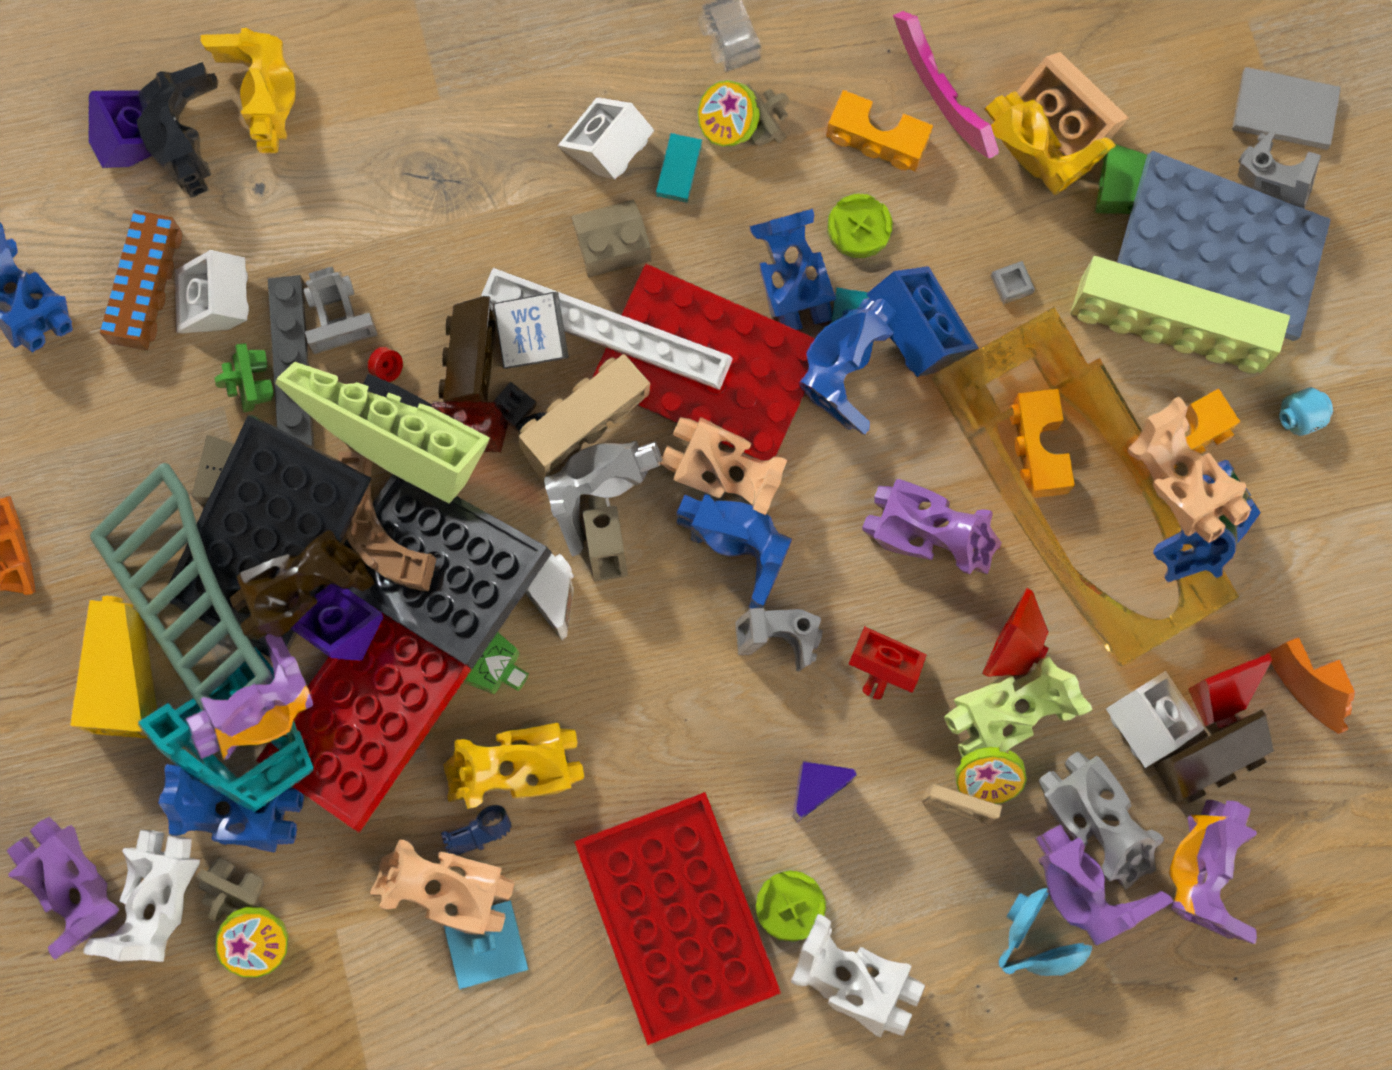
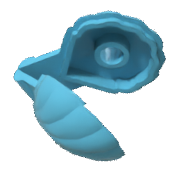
M1042 888L1032 893L1029 897L1020 893L1006 917L1013 921L1009 930V948L1003 952L998 961L999 966L1006 974H1013L1016 970L1026 968L1029 972L1041 976H1062L1082 966L1091 954L1092 946L1076 943L1050 949L1035 956L1006 962L1014 947L1019 948L1049 895L1046 892L1048 888Z

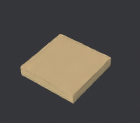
M936 784L928 787L922 798V802L925 805L983 824H988L998 819L1002 808L1000 805Z

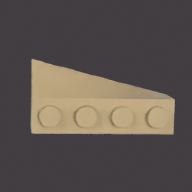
M625 354L616 360L614 358L607 360L599 368L600 373L591 380L585 378L573 388L574 393L564 401L562 398L556 400L547 408L545 416L538 421L532 419L521 428V434L518 436L519 447L544 485V478L552 475L551 472L560 464H566L571 456L581 450V445L585 442L587 444H594L602 437L608 428L607 422L611 420L613 424H616L649 395L650 382Z

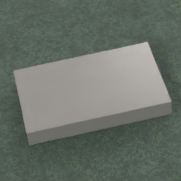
M1245 67L1242 72L1232 130L1260 135L1261 133L1267 135L1272 129H1275L1276 133L1273 139L1328 150L1331 146L1341 87Z

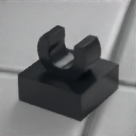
M510 381L489 407L492 412L516 430L517 424L533 411L537 403Z

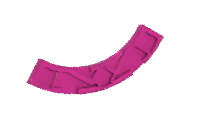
M904 11L893 15L905 49L920 79L948 122L971 147L983 156L990 159L999 154L991 124L977 116L970 108L958 104L956 100L958 97L957 92L944 73L939 74L933 53L923 33L918 17Z

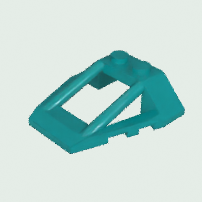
M255 647L254 649L272 674V680L269 683L271 684L274 681V668ZM245 661L209 696L213 700H228L256 676ZM194 698L176 710L167 703L138 722V726L156 748L177 766L182 767L185 771L223 795L254 812L313 772L312 763L294 721L290 731L285 734L286 737L283 735L270 741L279 751L239 778L214 754L202 759L200 758L186 718L202 712ZM183 747H186L195 757L185 751Z

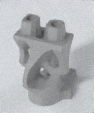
M637 441L626 444H596L571 456L560 472L544 478L546 492L551 504V512L559 523L572 557L582 551L584 548L583 542L586 540L579 520L580 495L589 494L602 498H612L623 494L633 485L641 483L646 477L648 470L659 467V462L663 460L656 441L639 447Z
M1077 751L1065 762L1066 769L1071 775L1061 780L1054 771H1049L1039 779L1048 810L1074 839L1080 837L1085 846L1088 844L1087 840L1093 834L1100 842L1105 851L1102 869L1104 877L1108 881L1116 879L1126 890L1139 877L1147 873L1151 874L1156 870L1154 851L1164 842V838L1152 829L1148 831L1143 830L1131 819L1127 812L1132 806L1131 801L1117 779L1098 756L1089 760ZM1108 790L1114 795L1113 799L1106 800L1101 798L1102 791ZM1074 816L1085 818L1087 826L1079 828L1073 821ZM1102 820L1119 821L1120 824L1116 827L1110 826Z

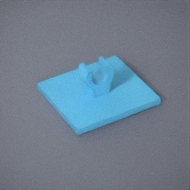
M511 900L491 906V910L505 914V921L501 932L485 931L484 935H470L444 926L459 989L529 970Z

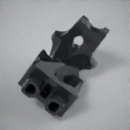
M203 62L176 72L161 71L157 73L156 77L144 86L138 95L143 113L137 119V124L147 150L181 189L186 188L191 198L209 190L204 178L211 176L207 161H204L200 154V134L195 129L180 124L179 115L188 101L218 87V79L215 73L207 74Z

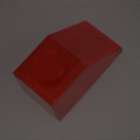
M496 402L432 403V408L489 437L490 439L484 452H502L508 423Z

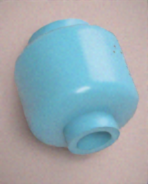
M1312 387L1303 389L1284 398L1279 413L1280 422L1284 428L1289 429L1293 434L1298 436L1307 435L1328 425L1333 413L1332 402L1327 394L1320 392L1318 389Z

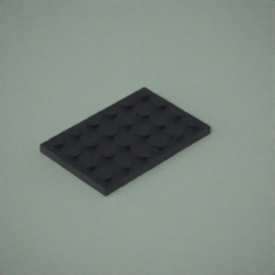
M253 415L247 416L197 522L209 563L220 589L239 624L251 616V612L247 615L237 612L230 600V597L241 589L237 580L239 573L287 554L296 557L312 541L328 530L332 531L336 539L341 543L372 479ZM188 543L169 583L194 560ZM280 569L274 575V578H276V576L279 574ZM200 575L190 582L170 604L186 611L206 592ZM320 586L310 591V595L315 596ZM213 605L198 618L213 627L221 621ZM289 629L281 636L288 651L297 635L292 629ZM267 634L257 641L248 637L254 648L256 647L259 652L270 657V651L265 639Z
M393 474L373 501V507L381 526L397 544L412 551L431 554L437 558L429 591L416 590L399 585L385 578L367 564H365L366 570L375 584L364 591L353 587L347 589L379 610L382 614L470 669H473L552 552L543 544L458 496L449 504ZM346 539L343 545L355 551Z

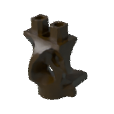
M328 530L312 541L296 557L287 554L240 572L237 580L241 589L230 597V600L237 612L243 615L251 612V616L240 624L243 634L256 641L267 633L278 638L281 637L318 602L316 597L311 596L309 592L320 585L334 584L343 589L353 587L361 591L370 588L375 583L366 570V563L359 557L357 552L341 544L336 539L334 533ZM280 569L279 574L276 576V578H274V575Z

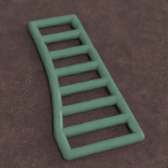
M161 463L91 532L90 539L198 706L204 711L201 699L203 697L211 699L209 695L245 661L256 676L245 687L253 684L268 685L272 680V674L248 637L243 634L238 620L220 589L205 552L188 491L171 466L167 463ZM164 481L173 495L115 551L106 537ZM179 509L183 528L135 575L131 576L123 562ZM188 542L194 560L149 603L140 588ZM200 575L206 592L169 628L165 629L157 614L190 582ZM213 605L221 621L183 656L174 641ZM229 633L238 649L201 683L192 667Z

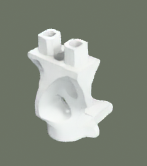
M140 830L136 848H124L122 851L126 858L128 869L126 884L120 898V902L126 904L127 918L125 924L115 933L108 934L106 937L90 938L85 945L84 954L104 956L116 961H164L167 940L174 929L181 924L184 892L200 865L199 859L190 858L191 838L168 836L164 852L161 851L164 837L163 832ZM153 904L155 913L151 919L147 920L144 917V910L147 905Z
M818 914L813 928L802 947L799 962L791 983L797 986H806L808 984L814 987L824 998L829 999L828 1004L836 1011L856 1019L876 1036L881 1037L884 1029L904 1036L912 1014L895 1007L898 999H901L916 1007L925 988L924 984L909 976L911 965L888 961L860 947L857 953L837 948L830 938L832 933L830 928L831 921ZM837 967H845L850 972L851 978L849 981L843 982L839 980L836 976ZM866 967L874 968L879 972V975L876 977L870 976Z

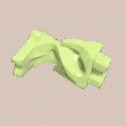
M1046 656L1037 663L1034 671L1020 679L1014 680L1012 675L998 678L988 686L955 698L956 708L944 716V719L952 733L959 734L967 729L970 735L969 739L958 745V750L963 758L966 754L976 749L986 747H998L1000 752H1006L1018 743L1033 736L1032 727L1039 719L1046 715L1056 714L1060 720L1065 721L1075 718V715L1086 714L1093 709L1091 704L1082 695L1076 675L1059 669L1051 658ZM1025 699L1029 704L1028 710L1022 713L1017 712L1014 706L1016 701ZM1009 724L1013 725L1012 732L1007 736H1003V728Z

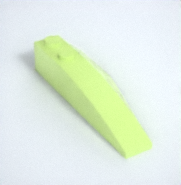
M294 362L276 378L275 384L337 438L388 472L449 504L466 485L490 439L430 406L419 403L418 408L401 403V397L388 393L387 397L368 392L369 386L357 382L355 384H344L338 382L336 375Z

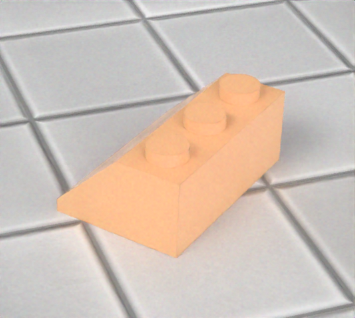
M1061 52L1046 56L1017 91V94L1024 103L1035 100L1043 107L1048 123L1062 145L1058 150L1065 156L1084 149L1096 139L1101 140L1105 137L1111 139L1129 119Z

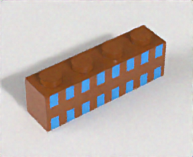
M134 210L100 334L109 344L148 351L150 341L155 340L157 335L156 318L158 311L164 308L166 301L165 285L167 279L170 280L174 272L175 249L180 248L182 243V231L173 217Z

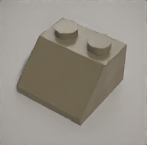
M634 200L571 216L588 278L651 261V247L642 216Z

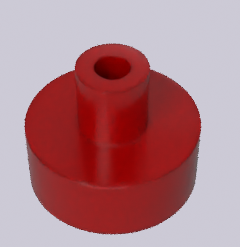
M388 347L376 349L368 360L370 375L387 382L397 379L403 369L401 355Z

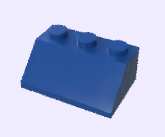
M929 266L893 271L867 293L870 300L876 302L877 299H884L897 311L887 324L894 330V334L890 336V339L899 347L905 357L907 367L916 377L934 374L979 349Z

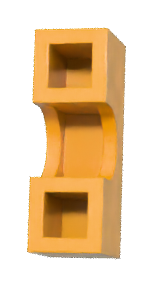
M843 90L828 122L826 137L831 138L839 146H851L861 150L869 158L876 159L879 157L889 161L897 169L904 171L909 169L916 172L930 140L934 125L903 114L899 124L894 129L889 131L878 130L869 121L873 101Z
M1219 388L1187 407L1185 418L1190 426V435L1185 437L1186 443L1190 449L1202 455L1206 452L1204 448L1206 445L1214 441L1218 446L1234 436L1232 430L1240 423V420ZM1142 432L1132 437L1126 445L1128 449L1137 441ZM1135 458L1147 479L1152 477L1145 463Z
M1050 389L1018 393L1013 405H1010L1009 412L1012 425L1017 424L1019 437H1015V450L1017 457H1022L1024 469L1020 470L1022 488L1027 489L1029 499L1069 494L1075 486L1070 454H1051L1040 443L1041 433L1058 430L1064 421L1059 390Z

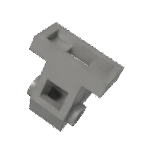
M1272 129L1267 135L1261 133L1257 138L1258 144L1254 148L1252 146L1248 147L1238 160L1240 163L1238 178L1251 189L1291 202V204L1304 209L1314 186L1321 155L1308 151L1305 160L1293 166L1282 165L1276 162L1270 153L1276 130Z
M333 266L308 273L310 280L306 281L308 287L304 288V293L309 307L316 306L321 327L305 331L308 344L314 354L378 335L370 313L359 316L354 314L349 296L355 293L349 275L343 277L341 271L334 272ZM342 301L346 316L329 321L325 305Z
M751 608L735 622L738 655H752L767 643L768 638H783L793 648L796 671H801L816 661L817 654L812 653V650L818 648L822 638L823 630L819 629L821 618L802 609L764 611V608Z

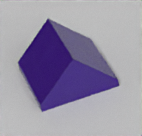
M330 584L314 596L318 602L291 629L330 658L362 661L383 619V615L379 610L347 588L343 589L338 585Z
M803 761L799 768L793 819L796 823L851 783L857 776L854 769Z

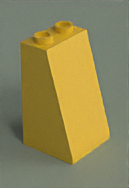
M102 596V601L89 600L70 726L93 735L149 739L138 726L140 720L157 710L145 623L139 613L133 609V605L123 603V598Z

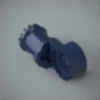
M490 805L483 808L475 820L469 821V826L450 833L444 831L441 835L444 844H447L445 846L448 849L447 853L459 856L475 849H485L484 844L502 839V835L507 836L506 832L508 831L509 833L512 826L503 806ZM501 818V821L499 823L492 826H486V824H489V821H494V819L498 820Z

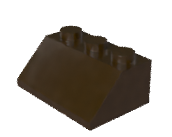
M481 296L454 304L452 316H447L446 335L450 336L449 347H444L442 353V366L447 367L446 378L440 379L439 399H443L447 410L487 413L496 329L495 313L490 296Z
M1263 709L1155 764L1154 767L1174 802L1185 798L1189 804L1206 795L1205 787L1216 783L1219 788L1237 778L1234 774L1235 771L1246 767L1249 772L1267 763L1264 756L1273 752L1274 749L1266 715Z

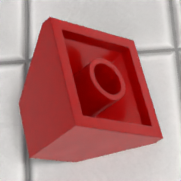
M1029 588L1025 589L997 637L982 672L987 677L1027 675L1034 663L1037 664L1048 652L1049 647L1044 645L1049 631L1035 595Z
M1269 653L1206 678L1188 688L1205 727L1216 723L1218 729L1238 721L1235 715L1246 710L1272 661Z

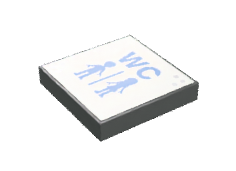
M558 292L493 303L504 369L569 358Z

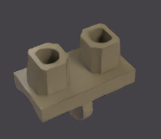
M747 84L746 86L755 94V101L757 107H759V118L761 120L757 124V128L751 138L759 147L771 142L773 139L779 143L782 142L787 136L773 115L776 114L781 121L788 117L784 108L789 103V98L785 93L775 96L773 91L768 89L763 93L767 100L764 103L757 91Z
M220 857L215 860L208 871L201 868L196 876V879L200 881L199 889L209 893L204 896L202 904L211 907L209 918L215 922L223 914L229 916L234 911H237L238 908L260 907L259 897L264 886V881L261 877L249 872L246 873L239 886L229 882L235 871V866Z

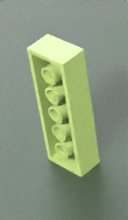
M1093 256L1080 280L1070 313L1078 316V319L1088 324L1101 323L1110 326L1112 331L1121 334L1130 332L1142 336V339L1149 343L1158 344L1162 342L1174 346L1175 350L1189 354L1194 352L1204 355L1207 360L1214 363L1227 362L1237 365L1239 370L1246 373H1261L1281 351L1290 315L1098 256Z

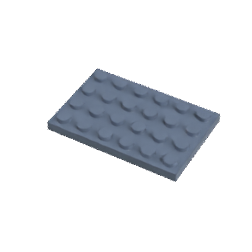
M1152 150L1147 155L1117 263L1290 315L1284 338L1295 341L1301 337L1331 219Z

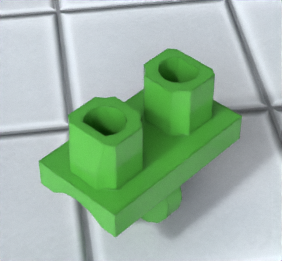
M246 343L236 344V353L232 355L235 371H233L230 362L223 363V373L214 378L215 385L218 388H226L228 397L238 395L236 386H238L243 412H250L254 410L256 404L271 401L274 395L270 380L254 381L252 375L255 372L266 371L265 350H247Z

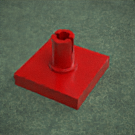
M864 626L848 665L869 674L862 691L865 695L870 696L875 683H877L878 685L872 698L880 700L884 696L888 683L913 693L927 654Z

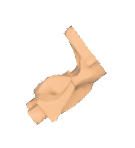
M1178 396L1163 411L1147 418L1140 437L1129 447L1128 453L1145 463L1153 477V486L1158 496L1170 506L1185 535L1189 537L1197 532L1210 543L1217 539L1226 527L1218 519L1224 514L1233 525H1239L1249 517L1251 508L1243 498L1247 486L1245 483L1228 476L1210 453L1201 456L1200 453L1189 448L1185 439V433L1189 428L1188 421L1185 418L1187 407ZM1179 462L1184 463L1187 466L1188 474L1184 476L1177 475L1174 471V465ZM1203 475L1212 477L1215 483H1207L1203 479Z
M680 417L673 435L689 443L684 453L667 445L662 455L663 460L660 462L665 468L674 472L673 480L718 498L724 492L738 494L749 501L754 510L766 515L782 481V473L787 459L773 457L767 461L758 460L743 454L744 450L749 449L751 443L746 439L700 417L699 421L696 422ZM721 441H727L733 444L735 449L732 451L718 448V444ZM731 466H738L743 470L744 476L742 481L737 482L730 477L728 471ZM705 471L714 473L716 480L713 483L703 480L702 474Z
M402 839L398 841L392 853L382 857L378 877L370 891V895L381 897L379 908L385 910L395 909L399 901L407 900L427 910L426 919L466 934L484 935L485 931H502L505 914L491 910L494 897L509 900L515 884L514 881L500 875L502 868L444 852H439L438 855L440 865L432 863L420 857L414 851V847L408 841ZM452 866L460 867L464 870L465 876L463 877L450 870ZM431 880H437L441 884L440 891L435 895H429L425 892V885ZM451 903L457 906L458 913L455 916H450L445 912L447 904Z

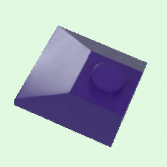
M141 90L91 91L89 93L88 142L102 168L131 167L152 156L141 138L137 119L143 113V108L138 98Z

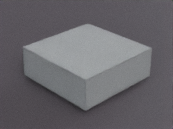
M1023 261L991 273V278L1003 305L1031 295L1035 291Z

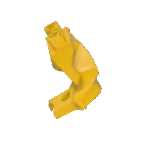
M241 28V33L201 35L200 41L206 51L212 53L216 63H240L250 67L240 89V99L243 108L241 114L250 129L251 138L257 141L258 152L278 153L279 139L287 138L285 121L295 101L296 94L293 71L283 58L282 40L276 36L254 32L248 28Z
M1016 91L1011 92L1005 97L1003 95L996 97L984 109L994 121L991 124L994 137L1002 140L1009 152L1034 177L1042 179L1054 196L1088 173L1099 160L1116 146L1112 140L1105 137L1101 140L1096 139L1076 153L1068 156L1063 155L1058 150L1062 145L1051 129L1043 107L1035 100L1024 103Z
M559 723L499 733L496 735V739L498 742H501L502 746L496 747L477 746L466 739L456 740L453 756L443 764L448 780V802L465 799L467 809L475 808L483 802V794L486 791L495 789L510 790L512 799L555 795L572 788V783L584 779L583 766L580 761L567 763L565 751L577 748L576 731L574 729H560ZM523 740L526 741L528 745L512 744L514 741ZM504 761H510L513 764L514 769L508 776L500 774L499 769ZM527 775H535L538 779L537 785H529L526 782Z

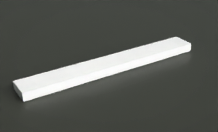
M493 268L481 296H490L493 304L557 291ZM558 292L565 332L720 390L733 360L731 356Z

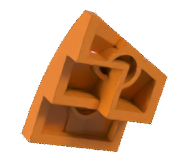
M11 496L0 499V591L30 595L36 592L32 566Z
M1299 637L1285 642L1268 652L1272 658L1271 664L1284 685L1311 715L1338 734L1348 730L1349 727L1345 723L1344 718L1351 715V702L1354 701L1355 690L1340 659L1314 669Z

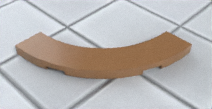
M339 451V461L371 477L373 463L371 460L358 452ZM369 483L345 533L348 542L368 566L385 578L408 588L429 591L437 558L431 554L409 550L397 544L386 533L376 516Z

